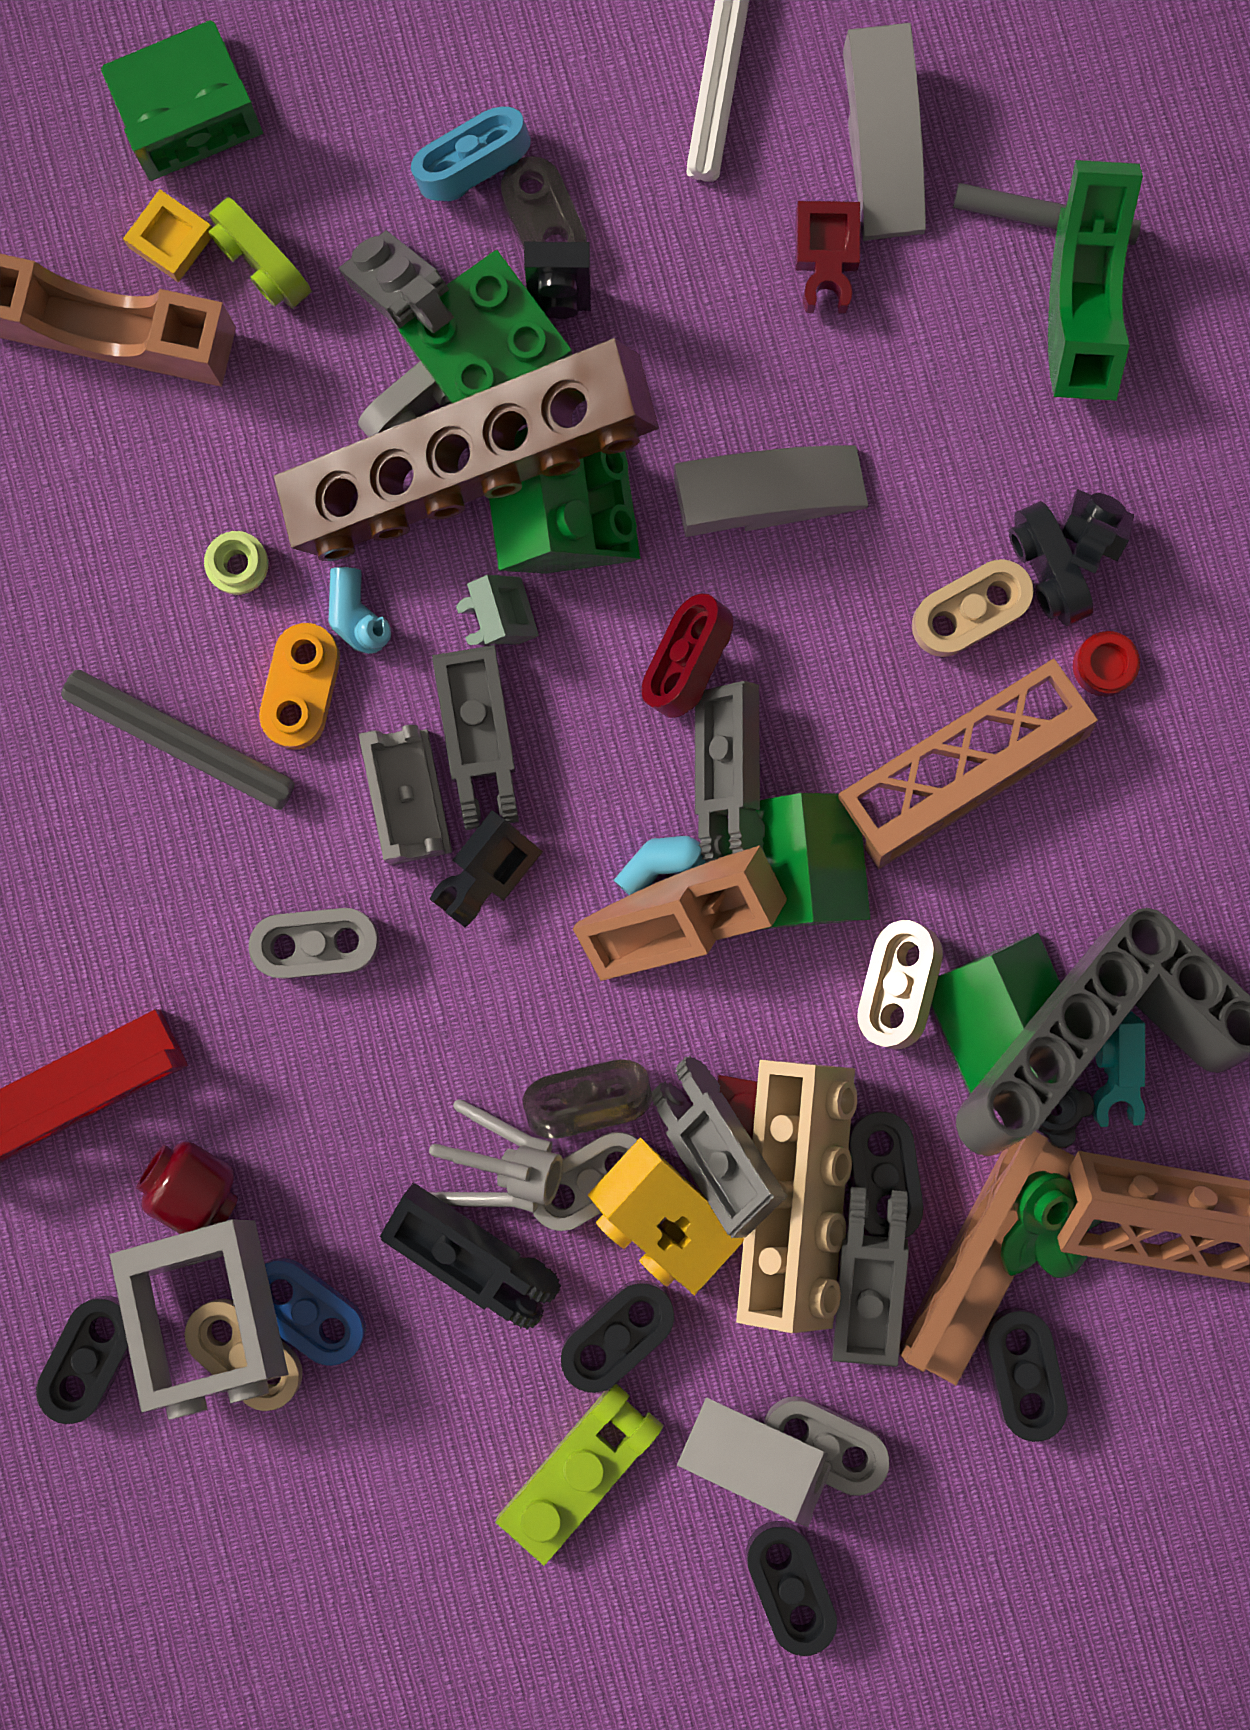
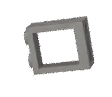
M229 1220L109 1254L141 1412L166 1408L167 1418L172 1420L208 1410L205 1397L223 1392H228L230 1403L269 1394L268 1380L289 1375L255 1220ZM224 1256L247 1366L172 1386L150 1276Z

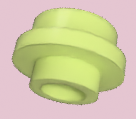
M230 531L219 535L211 542L205 553L204 567L209 580L219 590L228 594L241 595L253 591L263 582L268 571L269 562L266 550L258 539L246 532ZM237 554L247 556L248 566L242 573L231 574L228 572L227 563L232 556Z

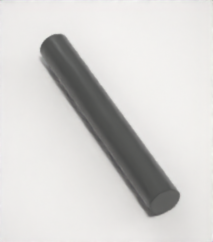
M958 183L953 202V208L1052 229H1057L1061 207L1066 208L1065 204ZM1133 219L1128 241L1130 245L1136 244L1141 220Z

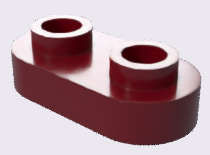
M701 593L690 597L677 609L642 681V698L647 705L669 718L680 717L697 706L702 699L706 685L721 654L731 638L734 622L729 608L711 595Z

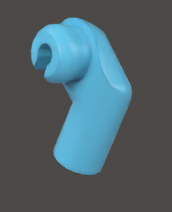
M350 567L331 568L328 620L331 629L356 651L367 654L380 651L390 640L391 627L383 616L378 618L361 603L362 571Z
M689 836L650 839L640 848L613 881L628 895H631L650 886L659 874H677L705 864V859L702 860L701 848L698 846L700 842Z

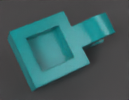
M1130 1010L1095 1055L1097 1066L1104 1068V1072L1108 1075L1106 1084L1099 1088L1093 1096L1094 1110L1092 1116L1100 1127H1108V1111L1114 1103L1119 1101L1127 1102V1119L1134 1126L1142 1125L1145 1118V1106L1140 1094V1087H1145V1022Z

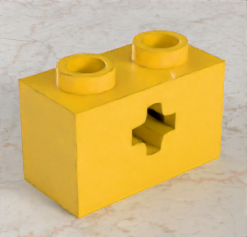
M641 1137L588 1194V1197L603 1214L596 1221V1224L609 1238L624 1250L631 1242H634L645 1252L639 1260L640 1263L657 1280L668 1287L676 1279L694 1296L744 1241V1238H731L730 1235H727L704 1195ZM666 1217L665 1221L660 1225L659 1223Z

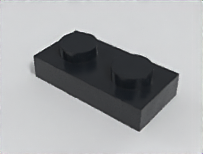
M524 242L526 287L548 318L566 319L576 316L578 311H591L590 242Z

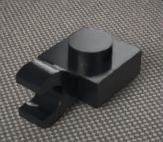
M1077 489L1066 509L1061 528L1065 538L1077 543L1071 563L1095 574L1099 568L1102 555L1118 561L1129 542L1134 514L1126 511L1121 502L1103 493L1090 495Z
M491 811L452 860L464 870L460 874L450 876L440 882L431 894L430 900L465 928L477 917L483 903L492 892L504 901L543 851L505 819Z

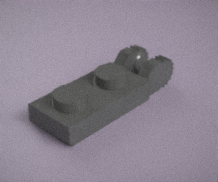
M495 645L432 655L451 779L453 782H457L465 830L477 829L480 826L479 821L481 820L479 800L475 796L472 779L496 775L499 790L497 801L500 816L508 823L519 822L511 773L516 771Z
M748 681L705 689L702 699L695 706V815H698V838L701 841L698 846L701 848L702 860L705 859L706 863L757 846H761L763 850V845L765 844L763 842L765 825L756 811L760 810L759 685Z
M685 1057L675 1069L679 1077L678 1079L681 1080L683 1088L694 1105L692 1106L686 1100V1096L677 1089V1086H673L671 1083L668 1084L666 1081L664 1083L661 1082L650 1094L652 1096L651 1100L654 1102L653 1105L657 1107V1112L668 1128L666 1132L668 1138L727 1235H730L731 1238H746L788 1196L724 1095L719 1093L720 1085L716 1078L711 1075V1071L708 1070L701 1060H697L696 1057Z
M851 1187L847 1234L842 1240L838 1284L841 1297L839 1308L835 1314L832 1361L898 1366L909 1252L908 1239H905L908 1205L906 1191L892 1190L891 1198L887 1204L888 1237L863 1235L864 1221L868 1218L869 1198L866 1196V1188Z

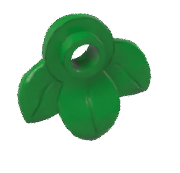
M1037 1171L1027 1177L1013 1204L1018 1220L1005 1235L1001 1245L1002 1264L1010 1276L1023 1272L1037 1261L1048 1274L1054 1278L1061 1279L1075 1274L1086 1261L1088 1256L1061 1252L1057 1238L1077 1204L1073 1183L1065 1176L1048 1171ZM1094 1219L1087 1232L1104 1221Z

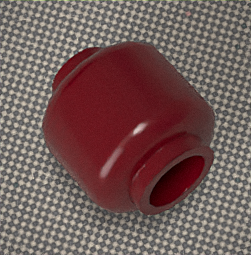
M188 1141L180 1142L172 1149L163 1145L149 1162L136 1186V1189L143 1193L141 1200L142 1210L150 1217L179 1234L227 1221L238 1201V1196L230 1192L234 1181L233 1168L216 1156Z

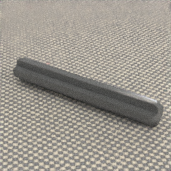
M74 670L64 684L61 692L62 698L78 708L276 810H281L289 801L295 783L289 777L82 670Z

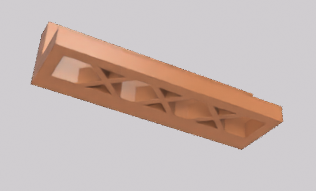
M1053 658L841 791L838 798L866 838V852L877 868L881 869L1090 737L1098 719ZM1047 681L1050 682L1068 708L1051 720L1023 715L1027 694ZM1017 701L1015 713L1001 711ZM985 720L1012 725L1008 747L997 754L969 749L973 728ZM1020 727L1034 729V731L1018 740ZM964 734L962 747L947 745ZM931 754L959 759L955 780L943 788L915 783L919 762ZM966 760L981 763L964 774ZM911 767L908 781L893 779ZM878 787L905 792L901 814L880 828L876 827L859 799ZM912 794L927 797L909 809Z
M1037 1132L1032 1133L1030 1136L1001 1152L900 1341L899 1355L906 1363L923 1372L927 1369L955 1386L957 1385L1014 1276H1010L1005 1271L1002 1264L1001 1245L1005 1235L1018 1220L1013 1204L1027 1177L1037 1171L1058 1173L1067 1178L1069 1174L1068 1168L1075 1158L1074 1155L1061 1148L1054 1147L1047 1141L1048 1138Z
M1078 1151L1068 1168L1077 1204L1057 1237L1061 1252L1250 1283V1181ZM1094 1219L1120 1223L1121 1227L1101 1235L1086 1233ZM1165 1231L1181 1234V1237L1160 1245L1143 1241ZM1225 1241L1241 1245L1219 1255L1203 1252L1204 1249Z

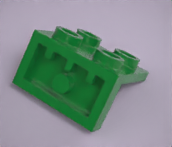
M206 21L104 64L101 68L103 77L126 127L124 132L150 182L264 134L243 82L237 74L218 28L213 21Z
M497 249L447 284L449 290L440 296V299L454 318L437 332H431L415 317L400 329L397 327L400 335L451 404L572 355L571 348Z

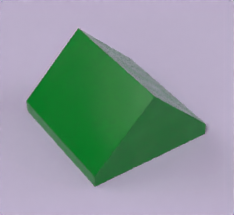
M797 793L760 800V810L756 811L765 825L763 852L787 898L773 925L763 929L871 919L862 832L839 800V794Z
M1039 933L1032 934L938 975L931 1008L969 1094L973 1092L1061 984ZM1031 1067L1032 1072L1038 1078L1037 1073Z

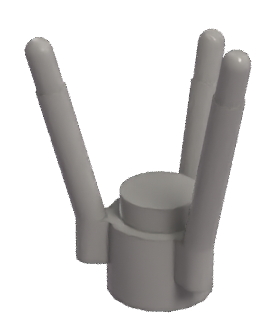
M456 1100L453 1107L457 1112L516 1144L519 1148L518 1150L508 1148L503 1154L502 1159L459 1148L433 1144L429 1148L431 1156L496 1173L498 1186L507 1188V1192L429 1193L449 1206L515 1207L535 1212L538 1203L547 1206L551 1204L559 1188L563 1170L562 1156L551 1152L553 1143L531 1137L464 1100Z

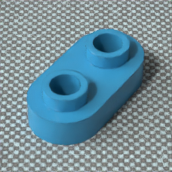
M505 106L486 110L419 150L411 162V172L421 194L425 198L434 201H453L462 197L469 189L501 170L515 166L526 154L531 144V136L521 112L515 108Z

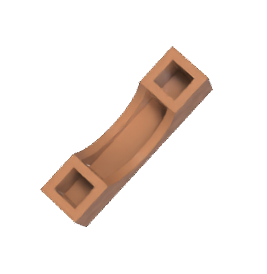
M0 254V338L222 387L236 326L223 302L159 289L157 293L149 296H128L110 293L68 280L35 261Z

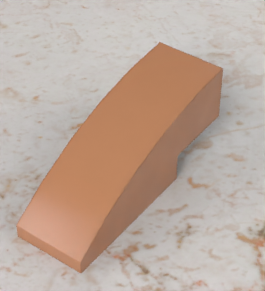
M757 846L699 865L650 885L578 921L572 929L600 981L706 955L716 940L771 927L786 903L787 898L761 846Z

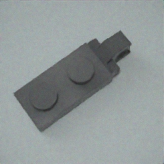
M387 230L379 236L368 238L354 249L351 258L338 268L351 288L399 329L415 317L431 332L435 333L454 318L440 299V296L446 293L449 288L437 269Z

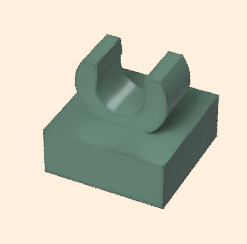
M486 575L467 584L471 597L462 599L456 605L457 612L465 614L476 613L480 629L476 633L465 637L467 644L519 645L539 636L521 577Z

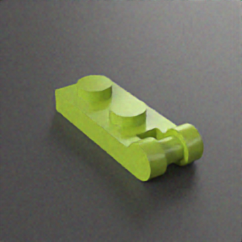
M617 1383L602 1393L496 1517L495 1523L543 1566L547 1564L636 1458L652 1444L664 1426L651 1413L647 1412L643 1416L627 1402L629 1394ZM609 1421L626 1435L616 1448L598 1433Z

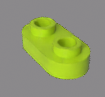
M227 197L209 213L211 220L215 224L208 231L210 237L231 261L234 262L242 256L256 271L250 279L270 304L276 307L283 301L293 309L312 293L310 286L296 267L234 200Z

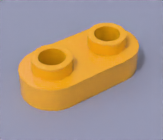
M299 623L289 627L280 635L274 648L260 706L259 719L264 733L274 743L286 749L298 750L312 745L318 740L325 728L340 665V651L330 633L319 625ZM303 644H312L316 647V656L308 664H299L295 660V652ZM292 704L300 706L302 716L299 722L292 726L283 725L280 720L282 710Z

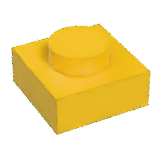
M159 189L123 240L129 249L179 283L210 241L211 237L208 231L212 227L204 219Z

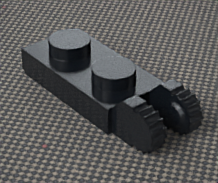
M414 1182L404 1193L379 1236L381 1241L482 1309L489 1308L506 1321H512L513 1325L519 1326L520 1329L522 1327L526 1328V1330L529 1327L533 1329L543 1317V1304L546 1302L550 1303L552 1299L554 1300L560 1291V1279L557 1278V1273L551 1271V1268H546L545 1264L535 1257H520L521 1254Z

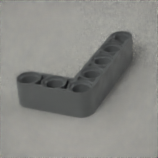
M1151 908L1138 909L1096 939L964 1101L956 1115V1128L959 1138L974 1153L992 1156L999 1154L1034 1133L1134 1005L1197 1065L1206 1071L1214 1073L1225 1072L1250 1058V995L1168 917L1158 910ZM1031 1067L1037 1073L1038 1078L1032 1072ZM994 1110L1001 1116L1004 1125L996 1118Z

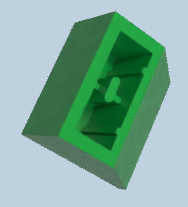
M528 427L517 432L514 440L515 449L519 448L526 440ZM625 451L613 454L597 452L579 459L580 466L569 473L558 476H544L540 474L522 481V488L514 494L500 498H489L499 571L548 574L627 563L641 559Z

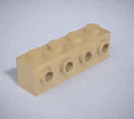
M759 1061L752 1141L788 1197L744 1238L736 1323L788 1333L833 1328L834 1315L839 1308L841 1297L837 1275L839 1252L842 1247V1240L846 1237V1222L843 1217L845 1184L850 1177L852 1169V1159L848 1147L851 1118L857 1107V1090L854 1085L855 1068L784 1061Z

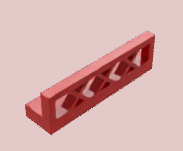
M154 1009L1 1088L0 1163L189 1066L161 1009Z

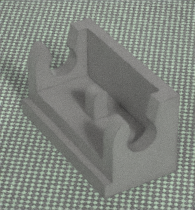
M405 725L402 727V731L382 734L381 731L377 730L360 733L359 739L383 860L390 865L453 853L428 730H420L418 725Z
M707 1397L677 1463V1466L806 1527H809L813 1518V1511L831 1468V1464L825 1461L827 1453Z

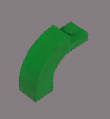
M1075 160L1066 208L1061 207L1050 281L1048 362L1054 397L1117 401L1130 346L1123 318V276L1129 236L1143 179L1140 164Z

